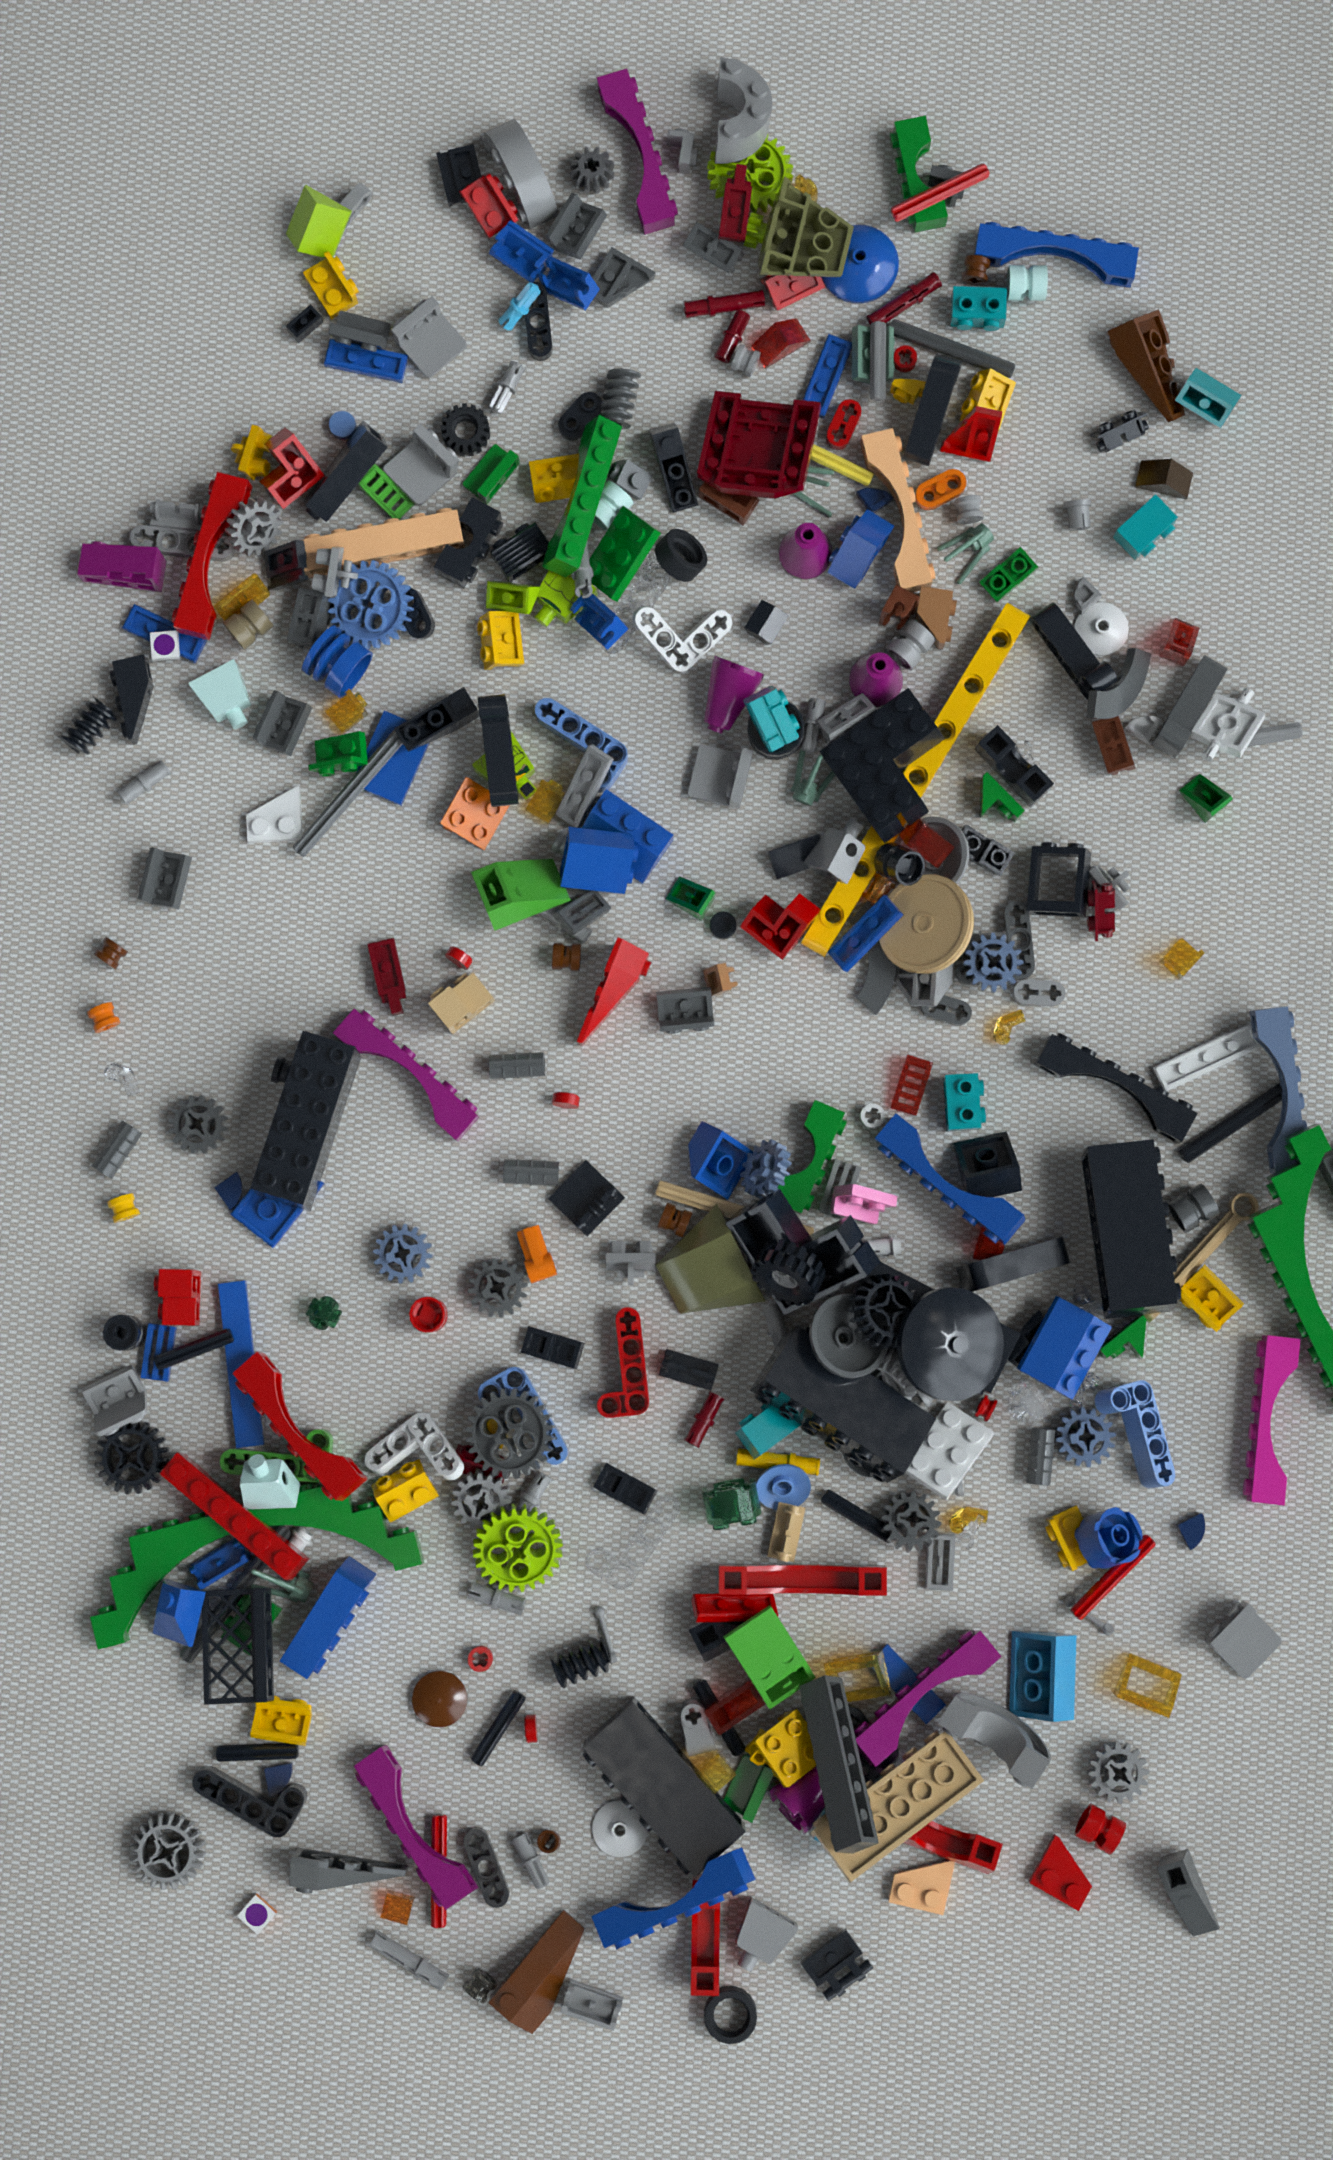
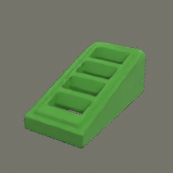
M376 464L371 467L357 485L361 491L391 518H398L400 520L415 505ZM376 477H378L379 479L371 487H369L368 485ZM385 483L387 487L377 495L375 492ZM394 491L396 494L385 503L383 500ZM401 498L404 502L393 511L391 508Z

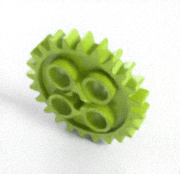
M767 134L762 146L749 157L740 160V163L715 164V151H711L710 161H708L707 169L710 170L708 171L707 179L712 180L709 188L711 190L717 189L715 198L724 196L727 178H734L736 164L747 165L745 181H751L752 186L750 208L752 213H756L759 207L766 213L768 204L773 207L783 178L787 177L791 181L793 179V175L790 174L792 173L793 165L788 164L791 156L783 155L785 146L777 148L778 139L775 138L770 142L767 140ZM756 157H764L766 161H760ZM760 181H766L770 185L764 186L760 183Z
M512 1504L511 1511L509 1512L502 1506L500 1507L501 1515L497 1516L494 1512H490L492 1521L489 1522L483 1519L482 1526L484 1529H476V1536L479 1538L473 1539V1546L476 1549L472 1550L473 1557L477 1558L475 1566L476 1568H481L480 1573L482 1577L489 1575L488 1582L490 1585L497 1580L498 1589L500 1590L505 1584L509 1586L510 1592L514 1590L515 1586H519L520 1591L524 1592L525 1585L527 1584L534 1590L535 1581L538 1580L540 1583L545 1584L544 1575L552 1577L553 1570L551 1567L559 1568V1560L556 1558L563 1556L562 1550L559 1549L563 1546L562 1539L558 1538L560 1530L559 1528L553 1529L555 1521L553 1519L547 1521L546 1512L538 1516L536 1506L530 1512L527 1511L526 1504L522 1505L521 1510H516L515 1505ZM515 1526L522 1528L519 1533L509 1532ZM530 1530H534V1532H531V1533L527 1536V1534H528V1532H529ZM536 1542L544 1544L539 1549L531 1548V1545ZM496 1547H502L505 1549L500 1554H495L491 1552ZM517 1563L526 1564V1566L520 1570L513 1568V1566Z

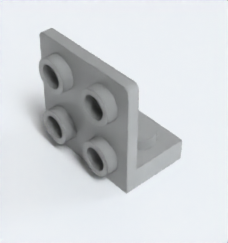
M701 744L694 765L688 797L740 809L753 751L742 748V752L737 753Z

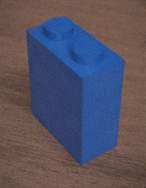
M568 827L560 866V887L625 894L627 884H632L633 880L631 864L636 862L638 858V846L634 845L633 834Z

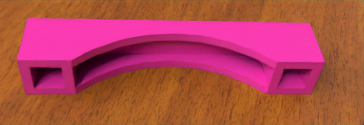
M1262 1335V1340L1257 1342L1256 1356L1260 1357L1259 1368H1255L1254 1384H1257V1394L1253 1395L1251 1400V1412H1255L1254 1423H1250L1248 1438L1252 1440L1251 1451H1247L1246 1467H1249V1476L1244 1479L1243 1495H1247L1246 1500L1250 1502L1285 1506L1287 1476L1281 1469L1273 1450L1271 1415L1273 1404L1280 1388L1288 1376L1298 1367L1301 1339Z

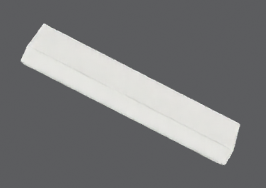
M1250 1022L1157 1065L1152 1070L1160 1087L1169 1091L1249 1054L1262 1046L1253 1038Z

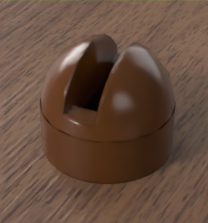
M553 1830L541 1832L537 1839V1845L544 1853L557 1851L561 1844L559 1834ZM554 1835L555 1840L548 1849L546 1845Z

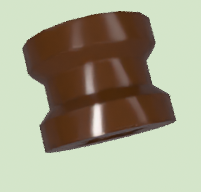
M980 255L966 256L964 259L966 269L962 272L961 280L966 284L975 286L987 284L988 276L986 271L990 268V259Z
M105 937L103 939V946L100 949H96L93 954L116 970L119 966L118 961L121 957H125L128 951L108 937Z

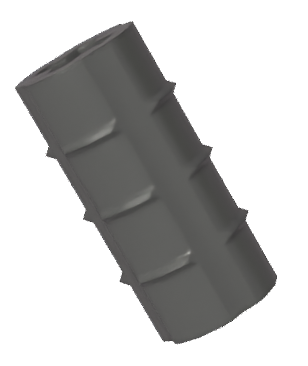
M516 1052L515 1054L489 1055V1074L491 1079L503 1078L505 1080L506 1078L519 1079L520 1077L545 1076L544 1052Z
M122 1120L116 1130L113 1131L108 1142H105V1146L98 1153L91 1166L112 1179L143 1133Z
M504 1159L503 1183L529 1184L530 1186H558L559 1162L534 1161L532 1159Z
M1031 1428L1026 1483L1050 1486L1055 1445L1054 1429Z

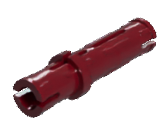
M932 272L915 285L911 283L907 286L906 291L872 314L867 315L868 323L870 325L875 321L887 323L917 303L919 305L924 301L923 298L942 287L941 280L935 272Z
M762 289L720 297L708 295L705 299L683 301L685 318L705 315L715 317L718 313L765 307V302H763L765 298Z

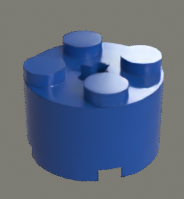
M1113 1507L1085 1517L1080 1526L1075 1530V1539L1090 1567L1106 1569L1131 1562L1139 1555L1141 1549L1138 1548L1139 1541L1142 1540V1530L1137 1519L1130 1512H1124L1120 1508Z

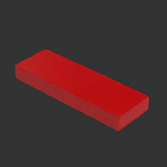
M719 1593L693 1594L691 1598L696 1622H745L769 1605L778 1616L774 1594L719 1595Z

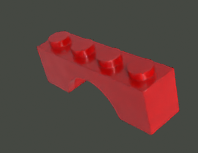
M934 1821L928 1823L903 1842L988 1875L995 1871L1003 1846L1002 1843L984 1836L954 1830Z
M699 1874L695 1878L692 1875V1888L695 1886V1884L697 1883L702 1874ZM706 1902L700 1905V1912L692 1915L691 1996H719L720 1903L709 1907Z

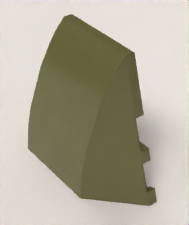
M784 177L767 222L758 258L759 275L841 277L854 227L829 208L821 207L811 199L810 194L806 191L802 193L790 184L791 180Z
M718 1204L656 1264L680 1314L766 1302L760 1288L757 1286V1282L752 1279L753 1275L731 1231L726 1225V1220Z

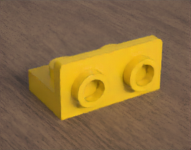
M327 251L324 253L325 259L305 270L303 275L332 320L338 316L339 311H347L359 304L356 297L359 291L351 278L346 280L342 272L345 271V268L337 256L333 258L330 252Z
M991 368L977 372L970 382L971 390L968 398L962 405L960 421L976 406L1003 411L1000 422L1001 426L1016 382Z
M579 453L529 461L536 503L570 498L576 479Z
M488 611L482 615L477 623V632L481 636L480 659L484 663V670H491L494 667L522 666L524 664L519 613Z
M1077 1505L1046 1518L1048 1526L1045 1527L1051 1542L1056 1541L1061 1550L1057 1552V1556L1064 1568L1068 1566L1071 1571H1075L1078 1569L1077 1567L1087 1563L1075 1539V1530L1083 1520Z

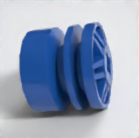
M333 625L324 631L314 642L304 659L302 671L308 676L313 674L312 678L317 682L327 676L324 687L341 699L363 677L370 665L373 653L358 642L348 647L350 636L346 633L341 634L342 631Z

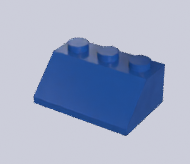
M607 789L592 808L582 826L585 829L633 834L634 845L638 846V858L636 862H632L631 868H633V878L644 884L674 841L672 833Z
M1056 1296L1016 1369L1049 1389L1073 1400L1112 1327L1096 1316Z

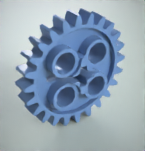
M372 560L370 565L366 561H361V569L358 565L352 564L351 570L358 573V579L350 578L348 588L340 587L341 579H339L337 596L328 599V602L334 604V608L329 609L328 613L336 615L330 622L335 625L340 624L338 628L342 631L341 634L346 633L350 636V641L353 640V643L358 642L367 649H370L371 644L374 648L380 649L381 642L389 646V637L398 640L399 635L397 631L406 632L407 630L402 623L404 621L411 622L412 620L406 616L407 612L414 611V608L407 606V602L414 599L413 596L406 595L411 586L402 585L406 579L405 576H396L398 570L393 567L389 569V564L382 562L379 567L378 561ZM366 581L367 590L361 594L360 585ZM390 590L391 599L385 603L383 596L386 591ZM369 601L374 603L373 608L368 606ZM356 606L358 608V615L355 619H352L350 613L352 608ZM381 616L382 624L376 629L374 620L376 617Z

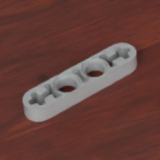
M138 525L131 531L130 541L133 546L154 547L153 541L144 540L143 544L140 545V542L136 539L141 537L142 533H145L148 538L156 539L157 547L162 555L189 558L194 555V552L189 549V542L194 539L197 531ZM168 535L175 536L177 542L174 547L167 549L162 546L164 537ZM222 535L216 547H220L222 542H225L229 549L224 550L223 554H220L218 549L215 548L211 561L225 562L234 556L235 548L228 542V536Z

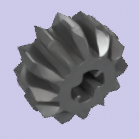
M596 146L593 152H590L589 148L585 147L584 155L576 152V160L570 162V168L572 169L570 178L576 180L575 186L577 189L584 186L585 193L587 194L591 188H594L598 194L600 192V185L608 189V180L614 178V172L612 171L614 162L608 160L609 154L607 151L600 154V150Z

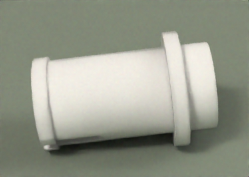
M895 1235L890 1239H867L877 1256L893 1255V1257H896V1254H902L901 1239L895 1238Z
M300 1526L297 1530H293L294 1535L289 1540L302 1552L307 1544L310 1545L312 1543L311 1538L313 1535Z

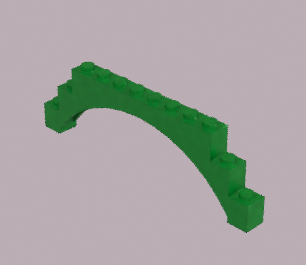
M1313 1124L1285 1137L1287 1145L1284 1146L1290 1160L1295 1159L1296 1163L1267 1176L1269 1184L1266 1185L1267 1191L1273 1200L1277 1198L1278 1202L1249 1215L1251 1223L1247 1225L1253 1238H1259L1263 1246L1259 1251L1265 1263H1271L1275 1273L1271 1274L1278 1289L1283 1288L1287 1296L1283 1299L1290 1314L1295 1313L1299 1321L1295 1324L1302 1339L1307 1338L1310 1348L1307 1351L1314 1364L1318 1362L1322 1372L1319 1373V1377L1326 1389L1330 1387L1333 1393V1329L1322 1313L1313 1291L1306 1264L1304 1245L1305 1214L1310 1189L1324 1154L1332 1150L1321 1126Z
M312 1483L300 1486L296 1508L248 1509L268 1526L294 1525L313 1527L335 1532L356 1540L393 1563L395 1571L424 1563L417 1530L409 1531V1527L392 1531L393 1536L390 1537L384 1512L379 1505H374V1501L358 1505L359 1511L355 1512L351 1494L343 1501L335 1500L334 1498L330 1500L321 1490L322 1486L313 1488ZM205 1512L189 1515L190 1521L180 1524L178 1519L162 1522L163 1528L153 1531L151 1526L136 1529V1535L128 1537L136 1570H133L132 1565L116 1569L117 1575L109 1577L117 1609L114 1610L113 1605L98 1608V1614L90 1617L98 1650L129 1641V1631L139 1610L162 1579L188 1556L209 1543L230 1535V1533L210 1516H206Z

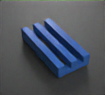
M148 1323L140 1378L169 1382L171 1367L165 1368L163 1375H158L159 1370L154 1362L152 1374L149 1373L155 1330H158L155 1356L162 1354L164 1333L169 1331L167 1351L174 1349L177 1327Z

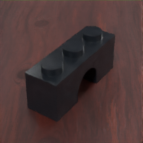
M472 497L459 521L461 528L473 535V540L468 547L463 549H457L446 544L434 565L435 573L463 589L468 582L472 583L478 572L476 568L480 559L484 560L490 551L491 546L488 545L493 536L497 537L503 527L501 512Z
M998 725L977 744L975 751L1030 808L1049 792L1054 785L1050 778L1036 764L1032 766L1019 754L1016 749V743Z

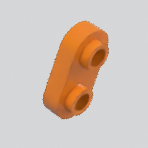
M949 469L923 482L916 490L915 498L917 505L924 510H933L963 494L966 487L965 475L957 469ZM949 482H955L957 487L955 489H951L948 487L947 484ZM931 494L933 496V500H925L924 495Z

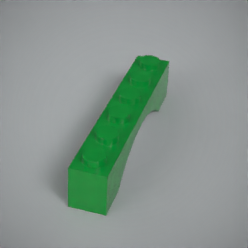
M601 415L595 417L585 426L578 448L579 462L574 486L564 514L549 542L542 564L543 568L564 578L579 569L622 429L621 425Z

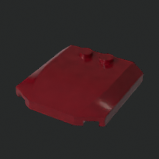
M715 391L697 469L698 478L721 493L776 499L803 491L821 410L820 402L794 399L793 405L744 400L741 393Z

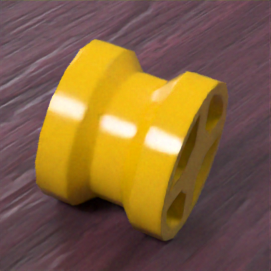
M133 1193L116 1197L107 1202L108 1207L113 1210L114 1215L112 1219L114 1223L140 1215L139 1209L133 1203L135 1200Z

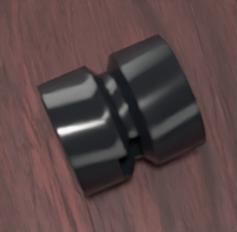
M894 842L882 845L875 855L874 865L876 871L880 875L905 886L917 883L925 871L924 858L920 853Z
M115 1315L108 1319L103 1329V1338L106 1344L112 1349L119 1351L136 1349L142 1344L146 1334L142 1321L131 1315Z

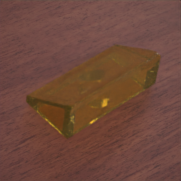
M253 573L218 601L214 608L225 621L233 614L240 615V608L251 599L257 605L261 604L270 596V592L259 576Z

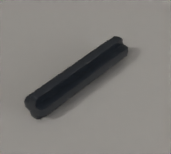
M224 1329L154 1357V1362L158 1370H163L233 1343L234 1337L230 1329Z
M826 1490L821 1498L822 1504L888 1543L886 1540L890 1536L889 1532L882 1533L881 1531L886 1526V1523L881 1522L878 1518L832 1490Z
M703 1679L694 1684L693 1689L732 1755L736 1757L745 1752L746 1746L707 1681Z
M514 1690L471 1756V1760L478 1766L482 1767L525 1702L526 1697L519 1691Z
M289 1743L223 1745L216 1748V1759L218 1762L296 1759L299 1756V1746Z

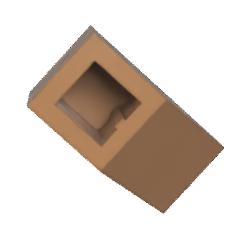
M921 586L915 619L935 637L934 645L936 648L943 650L945 642L951 641L953 626H948L949 616L955 615L957 600H952L953 591Z

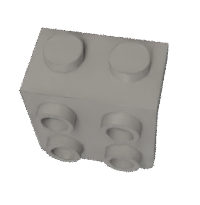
M433 296L427 300L419 301L413 308L414 311L407 317H400L391 329L394 341L427 378L433 377L467 347L464 338L443 316L439 303Z
M420 423L413 430L412 442L384 466L383 471L414 504L420 506L457 474L458 457L451 448H445L439 442V438L430 428L426 429Z
M129 1365L82 1387V1394L94 1413V1432L97 1437L112 1435L120 1427L128 1423L135 1424L141 1421L148 1413L147 1391L133 1365Z
M1242 1601L1229 1609L1227 1618L1221 1624L1218 1622L1207 1633L1208 1637L1204 1641L1240 1677L1246 1679L1280 1646L1282 1640L1256 1614L1257 1611L1249 1603Z

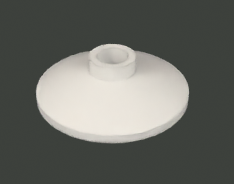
M1095 603L1084 614H1079L1075 622V630L1094 655L1105 656L1115 653L1123 646L1128 637L1129 626L1124 613L1110 603ZM1101 622L1106 623L1108 629L1102 631L1099 629L1098 624Z
M614 1800L602 1806L596 1813L592 1825L593 1837L598 1847L606 1854L614 1857H626L637 1852L644 1844L648 1831L638 1820L640 1816L636 1809L629 1810L621 1800ZM622 1825L625 1828V1833L617 1835L614 1831L615 1827Z

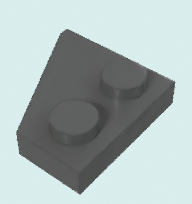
M611 247L593 276V280L600 288L593 300L609 308L654 280L656 272Z

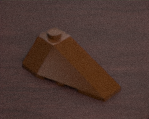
M1159 309L1108 330L1109 342L1115 350L1117 357L1168 423L1185 416L1183 405L1175 401L1180 393V387L1172 377V368H1175L1173 358H1168L1166 345L1170 344V339Z
M563 1910L490 1995L488 2003L509 2022L533 2034L552 2011L585 1928L568 1912Z

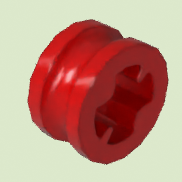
M900 346L894 353L895 369L902 373L912 371L916 366L917 353L911 346ZM903 354V357L905 354L910 355V364H907V362L905 364L900 363V355Z
M985 1394L974 1416H982L983 1421L987 1422L998 1400H990L988 1395Z
M476 1646L468 1655V1664L476 1672H484L492 1665L493 1654L485 1646ZM474 1653H486L488 1658L485 1661H488L485 1666L481 1663L476 1665L473 1662L476 1657H473Z

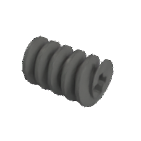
M611 369L607 372L606 391L603 392V399L605 401L601 403L603 411L599 415L621 425L622 429H629L631 425L624 422V420L633 419V415L626 412V410L635 409V404L628 400L637 398V394L630 390L639 388V384L632 380L641 378V374L631 369Z

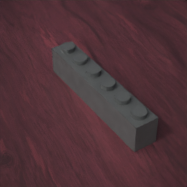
M824 1675L799 1686L801 1702L806 1715L807 1730L810 1734L813 1748V1758L817 1766L819 1786L822 1790L825 1814L828 1818L831 1832V1842L835 1852L853 1854L879 1844L843 1679Z

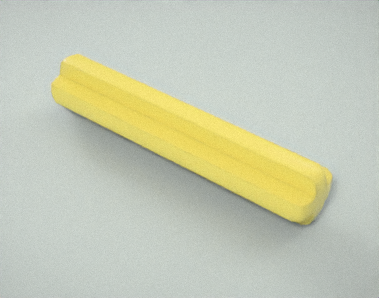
M813 444L811 460L865 486L871 483L874 476L873 472Z

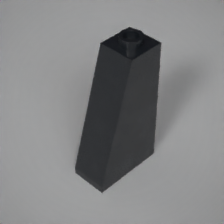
M364 420L323 473L325 476L314 485L304 499L305 506H307L306 512L316 520L322 518L327 522L388 448L384 437Z

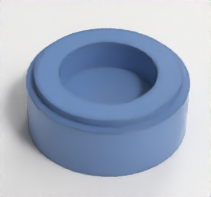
M346 411L334 413L329 420V428L332 435L340 440L349 439L357 428L354 417Z

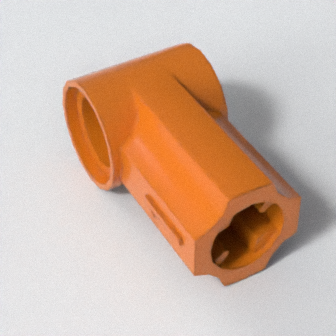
M536 1225L518 1231V1240L525 1257L524 1264L531 1284L556 1276L557 1271L551 1253L547 1251L540 1226Z

